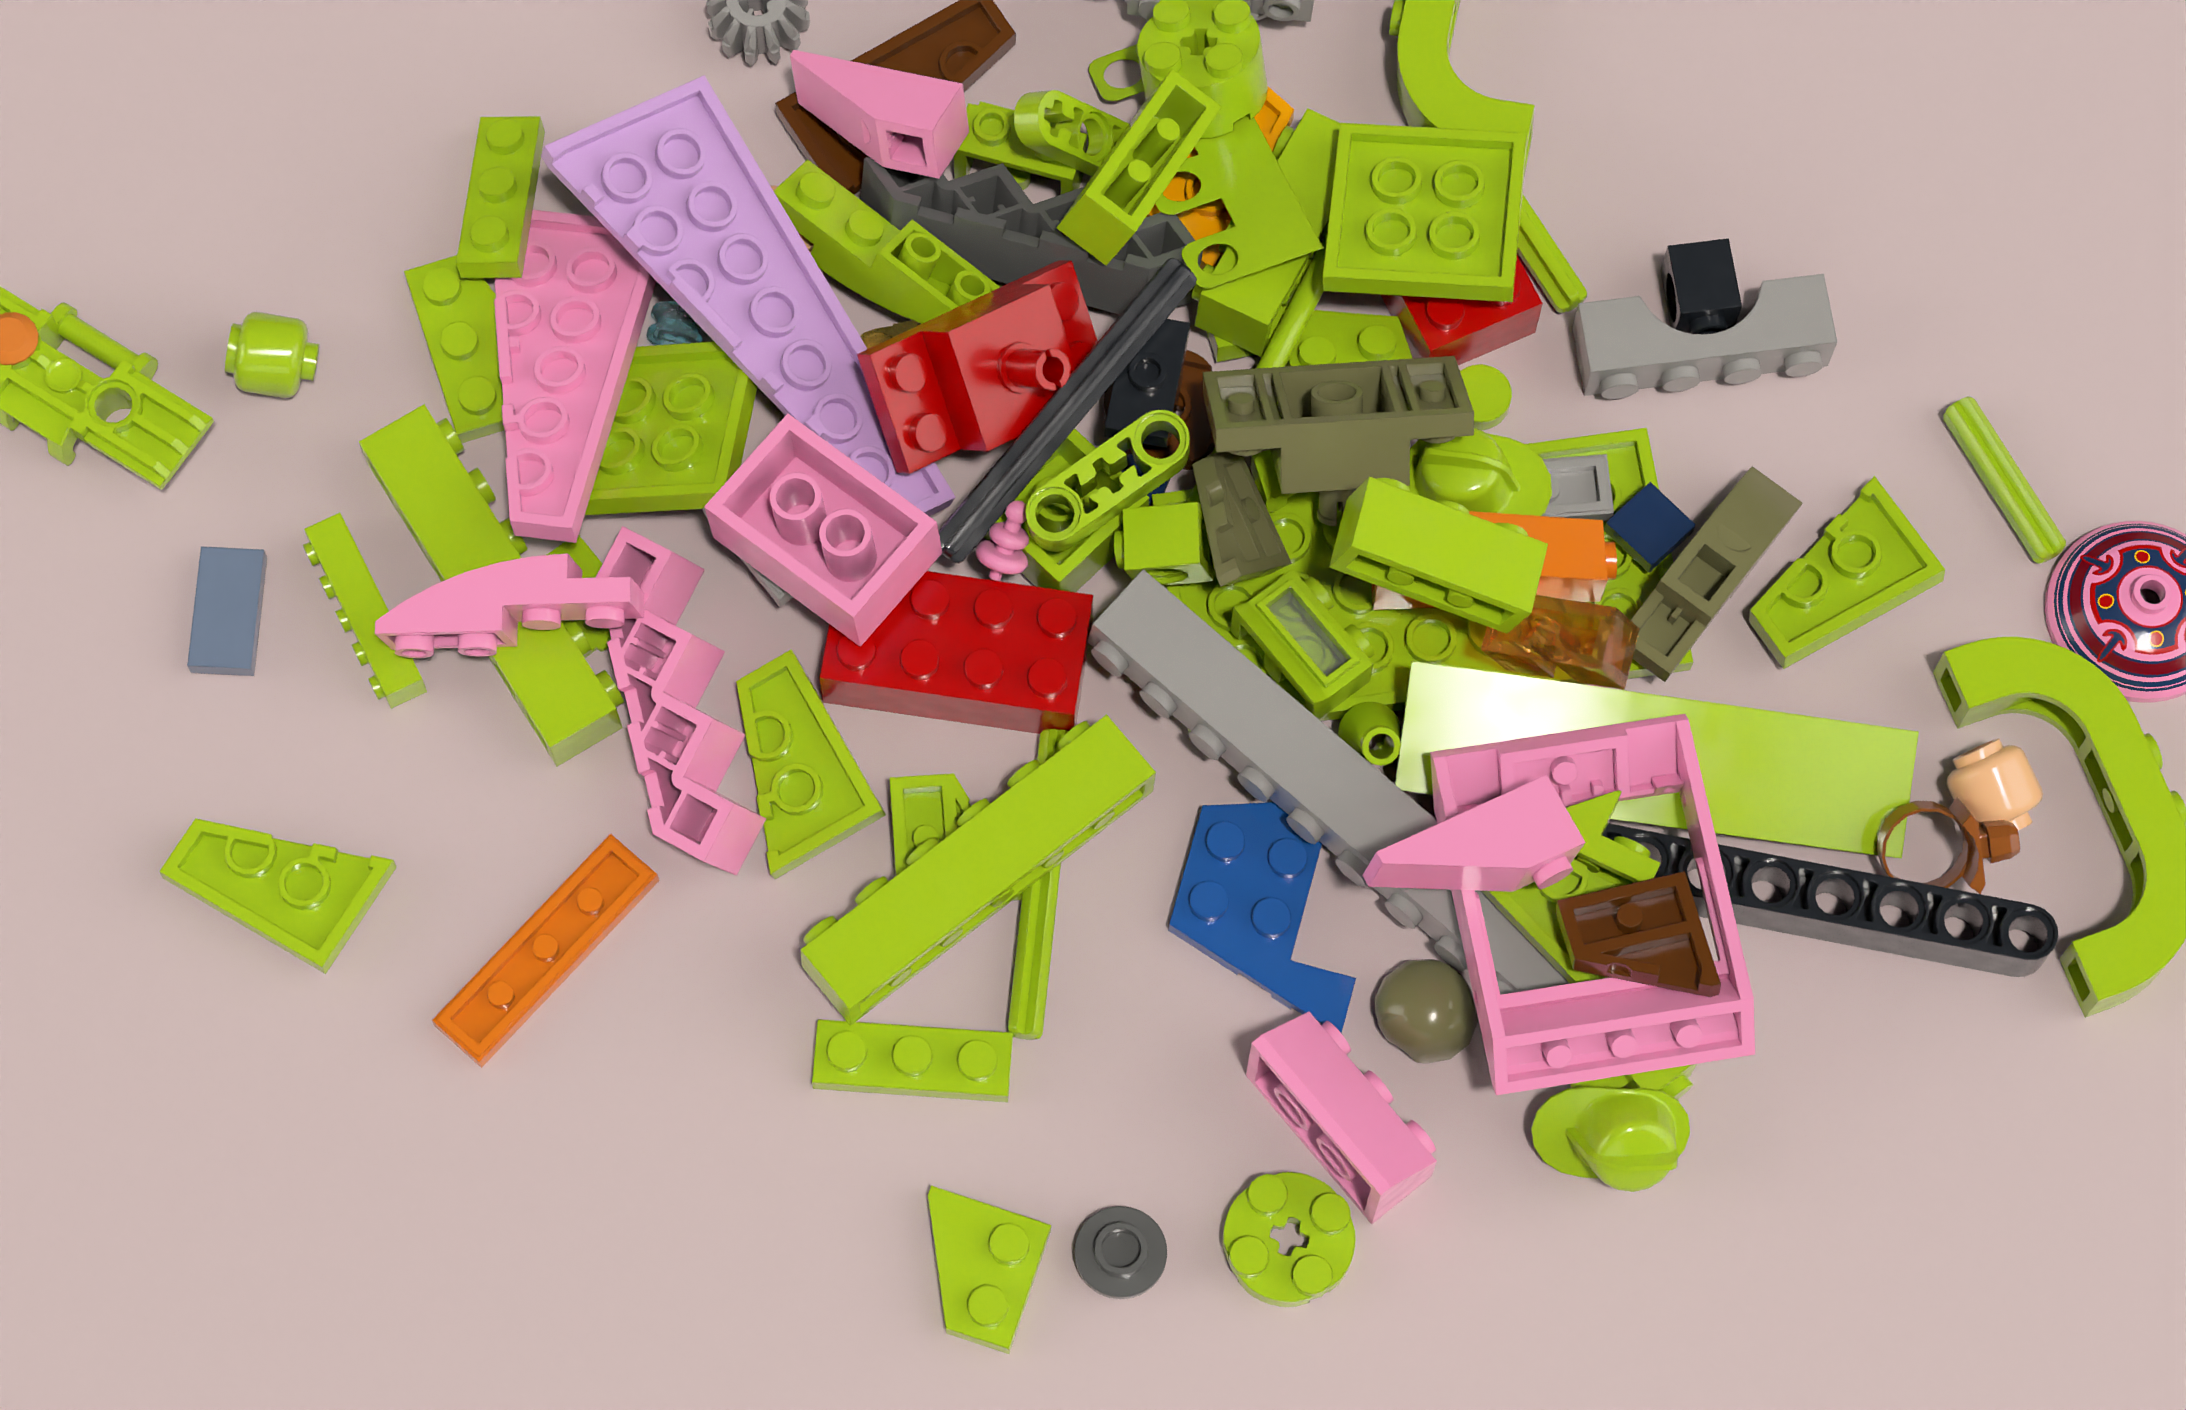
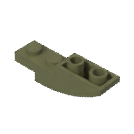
M1752 466L1660 579L1656 588L1619 634L1613 645L1659 679L1666 682L1803 503Z

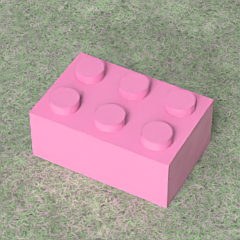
M788 413L704 506L714 539L860 647L943 553L937 522Z

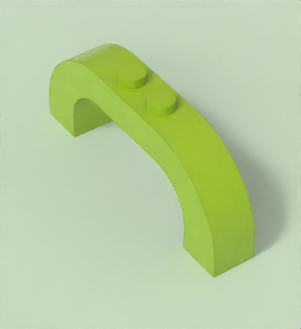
M1394 0L1389 35L1398 36L1397 89L1399 101L1409 126L1527 133L1526 172L1533 136L1535 105L1484 96L1469 88L1458 78L1450 64L1449 54L1460 0Z
M1995 637L1967 643L1944 651L1933 674L1957 729L2001 714H2026L2040 718L2056 727L2074 748L2128 868L2132 881L2133 896L2128 917L2124 921L2109 929L2072 941L2059 960L2085 1018L2126 1002L2150 985L2175 956L2186 939V806L2181 796L2176 791L2170 792L2160 771L2163 766L2162 755L2156 740L2151 734L2143 733L2130 704L2110 678L2094 664L2064 647L2034 638Z

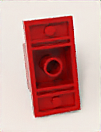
M1058 260L857 354L896 472L910 474L960 449L989 451L1018 437L1059 387H1063L1067 383L1070 374L1097 344L1098 340L1072 260Z

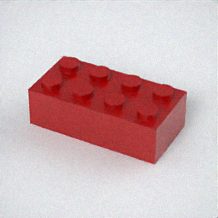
M926 571L861 647L829 624L820 673L823 703L1040 734L1045 729L1070 731L1077 723L1089 647L1088 638L1093 621L1094 595Z

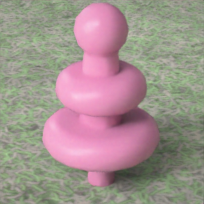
M1012 501L1009 503L1005 511L1006 522H998L992 525L989 529L991 539L982 541L976 548L977 558L983 565L991 569L989 577L995 581H1000L1003 574H1019L1028 566L1027 556L1022 551L1029 544V536L1021 528V524L1026 521V504L1023 501Z

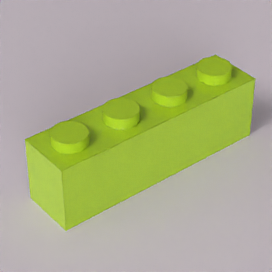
M1307 108L1296 129L1288 125L1284 128L1276 143L1273 154L1321 243L1328 231L1340 123ZM1231 220L1227 229L1235 227L1233 220ZM1220 244L1219 251L1224 254L1216 268L1206 264L1203 271L1209 274H1223L1230 271L1238 261L1236 250L1229 245ZM1317 251L1213 288H1202L1196 284L1192 292V298L1199 301L1194 326L1262 357Z

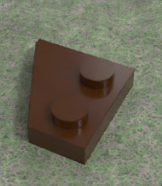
M1685 871L1557 900L1556 915L1573 970L1706 997L1719 995L1721 982Z

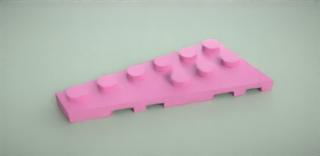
M533 210L522 278H494L499 374L503 391L502 418L507 448V458L505 460L509 517L515 536L576 543L656 280L595 216Z

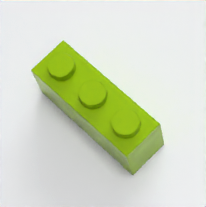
M1172 69L1141 106L1056 228L1107 266L1138 230L1222 106Z
M1369 476L1346 500L1329 568L1507 634L1532 613L1548 543L1529 537L1528 533L1517 525L1492 523L1469 514L1466 507L1456 502L1447 500L1434 501L1412 493L1407 485L1398 480L1390 478L1375 479Z

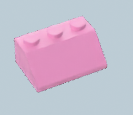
M1307 1012L1262 1034L1251 1043L1246 1076L1367 1220L1373 1224L1432 1176L1437 1160L1431 1154L1436 1151V1148L1428 1134L1419 1124L1413 1120L1405 1124L1390 1107L1389 1104L1393 1102V1097L1382 1080L1370 1070L1362 1074L1350 1060L1347 1054L1351 1052V1048L1341 1032L1329 1021L1321 1025L1310 1012Z

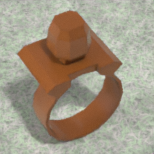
M1957 797L1949 808L1934 801H1913L1898 807L1885 818L1877 835L1876 848L1884 871L1889 877L1898 878L1891 873L1885 859L1886 842L1894 827L1906 817L1922 811L1942 813L1953 818L1959 825L1963 836L1962 852L1959 854L1954 866L1941 878L1924 884L1949 888L1962 877L1969 887L1981 894L1986 885L1983 859L1986 858L1990 864L2011 859L2020 852V841L2017 827L2014 823L2005 820L1983 821L1981 828H1979V822Z

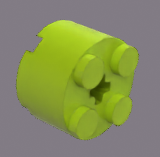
M1160 0L1154 6L1153 16L1142 28L1137 42V53L1145 99L1149 98L1173 69L1222 106L1200 139L1223 136L1234 131L1233 123L1248 113L1250 114V120L1257 115L1266 101L1268 87L1260 30L1256 20L1251 15L1247 2L1243 0Z

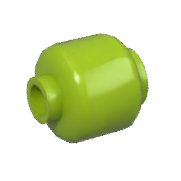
M251 312L245 317L242 325L233 323L231 326L226 352L225 372L234 374L235 384L242 391L290 398L299 390L301 379L314 381L319 344L308 342V329L303 320L263 312Z

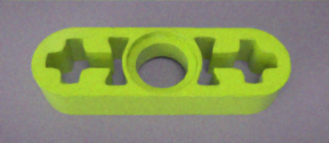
M1058 90L1026 93L1018 100L1014 111L1015 130L1020 141L1026 147L1090 176L1094 175L1129 125V123ZM1057 122L1055 129H1051L1050 123ZM1082 123L1085 125L1088 133V149L1086 153L1080 141Z

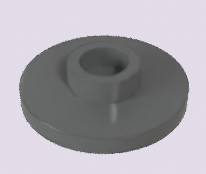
M1116 1206L1101 1210L1085 1222L1077 1236L1075 1262L1078 1272L1092 1290L1105 1297L1130 1299L1140 1296L1158 1282L1165 1269L1167 1244L1164 1234L1153 1218L1138 1209Z

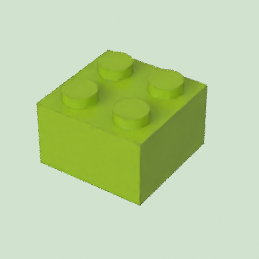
M1074 429L1014 501H1023L1027 505L1030 496L1038 488L1096 448ZM1104 469L1096 473V488L1084 497L1080 493L1079 486L1076 485L1071 488L1080 497L1086 514L1093 511L1090 508L1089 496L1098 489L1106 486L1112 493L1120 490L1119 476L1122 474L1121 471L1112 476L1107 474ZM1146 495L1129 508L1149 506V497ZM1054 503L1041 510L1037 522L1044 530L1057 533L1064 531L1071 525L1074 514L1067 506ZM1005 512L997 520L996 523L1006 522L1007 517L1005 515ZM1123 512L1075 546L1060 552L1048 551L1038 546L1029 534L1026 520L1021 524V528L1029 536V544L1022 549L1027 556L1028 566L1021 573L1036 587L1077 592L1115 556L1114 535L1116 531L1123 530ZM989 531L984 536L986 540L991 539L989 536Z

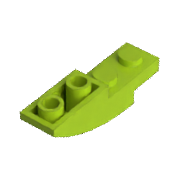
M808 159L774 190L798 233L814 244L811 255L818 267L859 295L894 313L923 324L1000 288L999 285L913 219L899 230Z

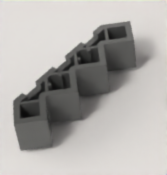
M870 157L864 158L860 200L889 221L891 225L901 230L913 219L989 279L1006 284L1055 261L1072 260L1086 305L1121 315L1167 259L1175 258L1185 264L1182 258V250L1190 242L1196 241L1176 214L1166 215L1160 212L1146 217L1135 234L1106 266L1056 228L1084 187L1033 204L1003 163L948 181L944 174L938 179L882 167ZM1202 251V252L1199 254V256H1198V265H1199V267H1200V264H1201V258H1202V253H1203V251ZM1194 287L1177 307L1194 301L1192 298Z

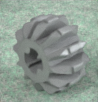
M707 0L706 3L707 12L711 16L708 22L711 37L714 40H722L723 52L727 54L728 58L744 50L745 61L751 67L758 60L759 54L766 53L768 58L777 65L781 58L779 47L798 50L801 44L799 32L807 31L810 26V15L805 9L808 5V0ZM754 11H763V15H754Z

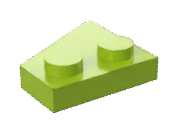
M931 1186L928 1193L946 1334L1009 1354L1051 1233V1225Z

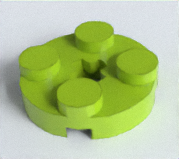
M1282 1172L1275 1175L1265 1174L1252 1181L1250 1186L1239 1194L1231 1205L1223 1231L1224 1254L1227 1262H1229L1231 1271L1237 1276L1240 1285L1254 1298L1279 1307H1297L1310 1303V1300L1322 1297L1326 1292H1330L1338 1286L1349 1270L1356 1241L1351 1210L1347 1201L1342 1196L1336 1194L1325 1182L1310 1175L1295 1172ZM1287 1223L1298 1225L1299 1234L1304 1238H1308L1307 1247H1295L1291 1256L1280 1254L1279 1242L1276 1239L1270 1238L1274 1228L1278 1230L1284 1229Z

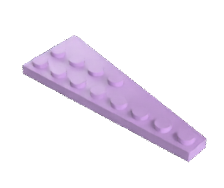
M705 75L544 146L541 157L546 166L785 416L787 413L928 516L952 504L956 497L935 462L910 474L896 472L857 354L867 350V347Z

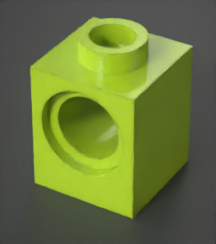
M1199 502L1123 509V530L1115 532L1114 552L1118 568L1124 569L1132 580L1144 569L1162 586L1213 581V558Z

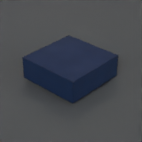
M1649 482L1606 522L1604 531L1650 573L1693 533L1696 524L1657 487Z

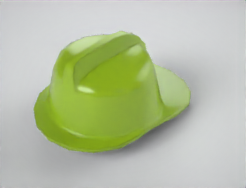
M1474 428L1473 436H1457L1445 443H1429L1418 439L1410 448V486L1408 487L1412 493L1434 501L1447 500L1456 502L1466 507L1468 511L1542 516L1547 509L1552 496L1551 475L1543 459L1524 443L1508 437L1488 434Z
M1584 1086L1567 1088L1550 1096L1537 1110L1531 1131L1534 1148L1543 1161L1557 1171L1582 1178L1601 1179L1602 1182L1614 1189L1635 1192L1649 1189L1662 1181L1670 1170L1677 1168L1678 1157L1685 1150L1690 1135L1688 1114L1678 1099L1664 1091L1646 1088L1628 1089Z

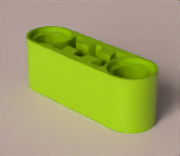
M1167 410L1148 412L1038 488L1030 496L1026 505V520L1029 534L1033 541L1048 551L1060 552L1068 550L1122 513L1123 509L1129 508L1179 473L1186 465L1190 452V437L1185 422L1177 414ZM1154 431H1167L1177 438L1179 447L1173 455L1158 459L1145 452L1142 447L1143 441ZM1131 449L1134 462L1144 475L1139 477L1135 466H1131L1119 476V491L1112 493L1105 486L1089 496L1090 508L1093 511L1086 514L1080 497L1071 488L1076 485L1079 486L1080 493L1084 497L1096 488V473L1104 469L1107 474L1112 476L1127 467V454L1124 451ZM1054 503L1067 506L1074 514L1071 525L1064 531L1057 533L1044 530L1037 522L1041 510Z

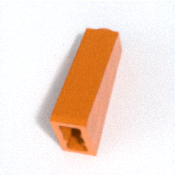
M1469 511V514L1492 523L1517 525L1523 528L1529 537L1548 543L1534 604L1601 602L1607 581L1616 579V545L1614 541L1605 542L1603 520ZM1371 583L1373 610L1437 608Z

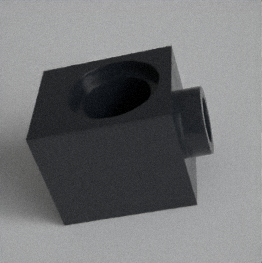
M1729 238L1668 245L1660 273L1670 326L1685 333L1701 335L1718 333L1735 326L1742 303Z

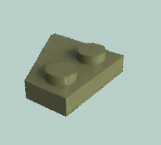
M1218 452L1192 464L1216 577L1220 586L1272 574L1292 564L1243 456L1230 452Z

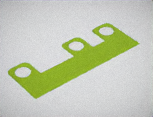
M1137 44L1096 58L1090 63L1089 73L1100 95L1105 100L1118 101L1144 92L1142 77L1136 84L1126 88L1110 86L1104 79L1106 68L1115 61L1127 59L1139 63ZM1249 113L1233 123L1234 131L1219 137L1200 139L1195 145L1198 155L1187 158L1178 170V172L1192 173L1199 178L1201 188L1193 198L1186 201H1172L1162 194L1155 203L1161 213L1175 215L1220 198L1222 199L1235 227L1190 242L1182 250V258L1186 266L1191 269L1197 278L1196 284L1202 288H1213L1323 249L1254 117L1250 120ZM1225 244L1234 248L1238 254V261L1235 267L1223 274L1204 272L1198 265V256L1208 246Z

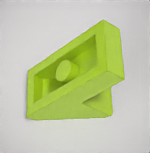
M1620 790L1569 806L1566 809L1586 842L1574 859L1587 865L1589 871L1618 886L1655 878L1661 863L1649 858L1651 855L1650 851L1634 840L1618 836L1613 841L1602 836L1622 792Z

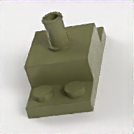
M1455 356L1203 372V397L1216 452H1230L1239 456H1250L1258 454L1264 449H1270L1281 494L1319 492L1317 519L1319 522L1329 526H1337V503L1338 509L1342 511L1343 516L1347 498L1369 476L1375 479H1395L1410 486V440L1421 439L1429 443H1445L1457 436L1474 435V410Z

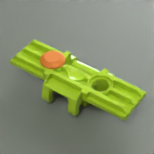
M0 286V424L13 431L21 422L47 439L49 454L66 466H69L75 459L76 453L73 452V446L77 438L162 490L213 424V418L151 380L158 366L156 358L146 352L138 355L79 319L77 317V310L65 302L60 303L49 313L44 309L38 310ZM67 339L115 370L110 377L103 379L57 349L63 340ZM131 409L129 415L121 421H106L108 416L117 410Z

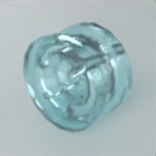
M663 301L656 303L652 307L651 316L656 323L648 327L646 336L647 340L653 345L703 342L702 336L697 333L703 329L677 302Z

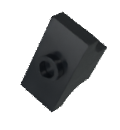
M1166 319L1114 381L1104 437H1113L1146 413L1154 410H1167L1176 414L1190 333L1189 322ZM1163 430L1154 431L1144 439L1143 444L1167 448L1169 437L1171 438L1172 434Z

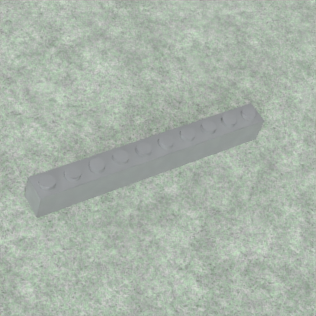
M1144 569L1092 624L1088 643L1094 647L1091 653L1103 668L1118 677L1122 673L1127 675L1142 688L1140 696L1153 711L1164 718H1169L1171 715L1177 718L1191 730L1188 736L1202 753L1213 760H1218L1221 756L1240 773L1237 776L1238 781L1252 796L1262 802H1267L1270 798L1289 815L1286 818L1289 826L1305 841L1311 844H1316L1320 841L1338 857L1335 860L1338 868L1357 885L1364 887L1367 884L1362 875L1377 851L1437 825L1434 817ZM1373 887L1387 899L1385 907L1395 919L1410 929H1414L1418 925L1437 942L1434 948L1445 962L1462 972L1467 968L1451 890ZM1475 890L1481 902L1500 995L1570 984L1481 891Z

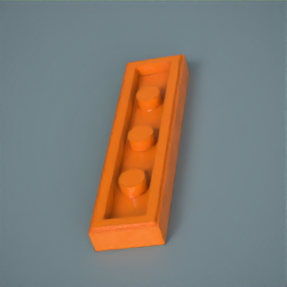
M610 834L432 1020L434 1026L482 1068L659 882L658 874Z

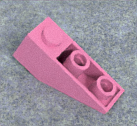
M793 50L790 54L798 103L882 167L939 179L969 133L962 83Z

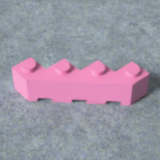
M622 526L595 578L631 577L645 593L644 618L624 619L623 626L609 628L611 640L607 641L618 690L623 691L625 694L631 724H628L627 728L638 774L644 776L652 807L647 810L652 833L697 859L737 876L766 818L716 792L746 734L696 708L725 651L676 626L705 569Z

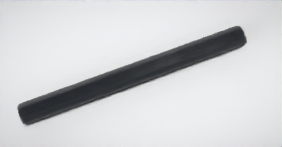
M1175 258L1166 260L1070 374L1067 383L1063 387H1059L939 530L942 554L946 558L958 564L966 559L987 534L990 527L1003 515L1009 503L1018 497L1196 285L1197 278L1188 266Z

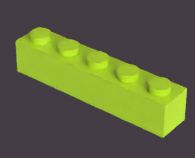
M339 512L305 528L304 530L309 542L303 544L304 550L312 566L320 563L325 573L319 580L328 599L336 597L341 606V609L335 611L343 630L345 633L353 630L358 642L352 644V647L361 666L369 663L374 673V676L368 678L377 699L385 697L392 709L426 693L425 684L413 659L396 655L395 650L388 647L375 634V621L388 613L389 610L341 513Z

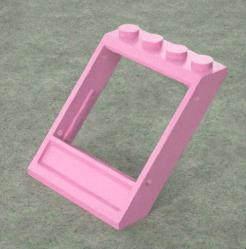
M1686 714L1430 752L1433 802L1437 824L1545 775L1548 776L1565 808L1617 790L1622 791L1618 801L1679 792L1718 961H1714L1721 987L1719 995L1712 997L1616 978H1604L1500 995L1479 895L1475 890H1451L1492 1086L1496 1095L1755 1055L1754 997L1690 723Z

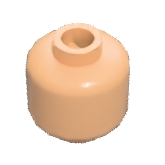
M1997 738L1953 759L1956 769L1948 776L1947 787L1953 799L1955 800L1958 797L1979 822V828H1981L1983 821L2005 820L2014 823L2018 830L2033 822L2028 811L2040 803L2043 791L2024 751L2020 747L2015 745L2003 746L2000 739Z

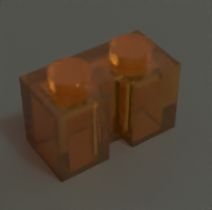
M1536 595L1532 613L1509 633L1506 634L1487 626L1481 650L1508 671L1553 678L1557 665L1576 682L1625 690L1640 628L1616 607Z

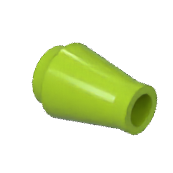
M1364 702L1352 707L1343 716L1339 725L1338 736L1370 764L1382 766L1390 764L1398 757L1401 748L1402 730L1397 715L1389 707L1378 702ZM1377 734H1386L1382 742L1376 743L1374 748L1369 749V742L1372 737Z

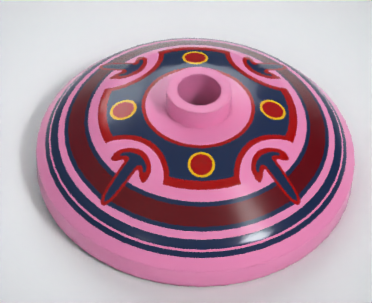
M2146 521L2112 523L2097 528L2077 540L2064 553L2056 565L2045 597L2046 624L2052 643L2064 647L2094 664L2119 688L2127 701L2140 703L2161 702L2186 694V534L2162 524ZM2151 589L2155 591L2160 598V603L2151 604L2146 602L2142 598L2140 590Z

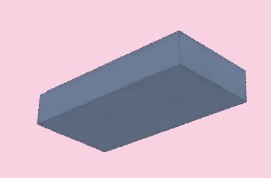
M201 546L187 663L191 673L254 676L267 565V555L264 549Z

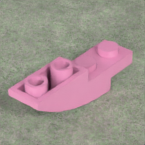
M568 553L531 556L484 566L437 583L403 601L376 620L375 634L388 647L395 650L396 655L407 658L431 657L434 655V649L458 648L460 654L467 656H492L497 653V647L517 646L518 622H522V626L535 630L560 628L561 620H585V624L591 627L618 628L624 625V619L644 618L645 593L631 577L582 578V569Z

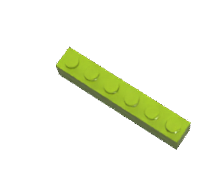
M425 404L359 441L368 466L441 582L484 566L520 559V554L528 550L522 536L514 535L510 518L508 517L499 523L488 504L494 502L496 497L481 471L475 468L467 472L457 454L465 449L447 418L436 423ZM569 620L564 624L561 621V627L552 630L529 629L522 626V622H518L517 646L497 647V653L488 656L556 767L623 728L616 707L623 704L624 700L608 672L603 670L595 675L584 656L592 652V649L575 620Z
M1107 714L1092 726L1087 721H1083L1073 727L1059 741L1057 746L1060 750L1043 764H1040L1037 759L1025 764L1009 779L1007 785L1010 789L992 803L987 798L974 803L957 820L959 825L957 830L941 842L936 837H933L922 843L907 858L906 863L909 866L890 881L885 876L874 880L856 897L855 902L858 906L839 920L834 916L825 918L806 934L803 939L806 946L800 949L802 967L850 1026L1153 792L1156 771Z

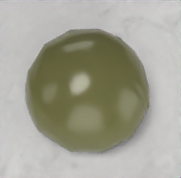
M1439 960L1406 961L1383 978L1375 997V1013L1378 1019V1026L1389 1043L1405 1051L1417 1063L1427 1064L1452 1059L1470 1044L1478 1023L1472 991L1467 981L1458 971Z

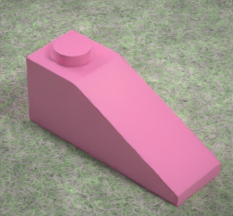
M1545 775L1377 851L1362 876L1368 887L1514 892L1535 882L1539 889H1543L1559 882L1573 871L1571 862L1586 842L1548 776Z

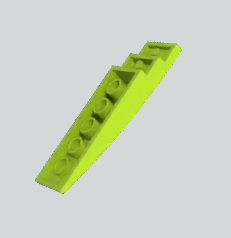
M1411 661L1400 739L1401 748L1398 755L1394 784L1402 791L1433 795L1430 752L1686 714L1690 723L1715 833L1878 855L1876 851L1877 835L1885 818L1898 807L1910 802L1919 731ZM1679 792L1618 801L1610 818L1688 830ZM1907 817L1895 826L1886 842V857L1902 859Z

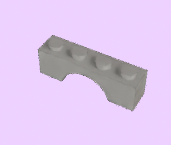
M1824 274L1762 281L1751 312L1740 323L1718 333L1701 335L1676 330L1659 320L1649 310L1640 296L1578 303L1572 325L1584 396L1602 394V397L1606 399H1621L1635 394L1639 389L1663 386L1664 390L1670 392L1685 391L1694 388L1702 381L1724 379L1729 384H1743L1758 379L1761 374L1786 371L1788 376L1792 377L1807 376L1818 372L1822 367L1828 366L1837 345Z

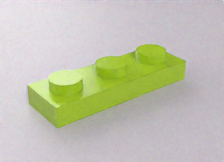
M541 116L480 117L456 265L461 278H522L545 135Z
M818 1019L812 1077L813 1089L1008 1102L1013 1033L855 1022L850 1026L847 1021Z

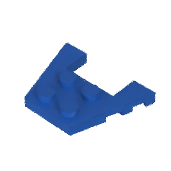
M1274 802L1203 805L1168 931L1234 974H1241L1270 993L1273 999L1290 1010L1293 1008L1302 1015L1310 1012L1321 1025L1329 1021L1342 1034L1356 978L1295 962L1291 959L1322 843L1318 841L1316 844H1311L1301 838L1287 823L1286 818L1289 815Z

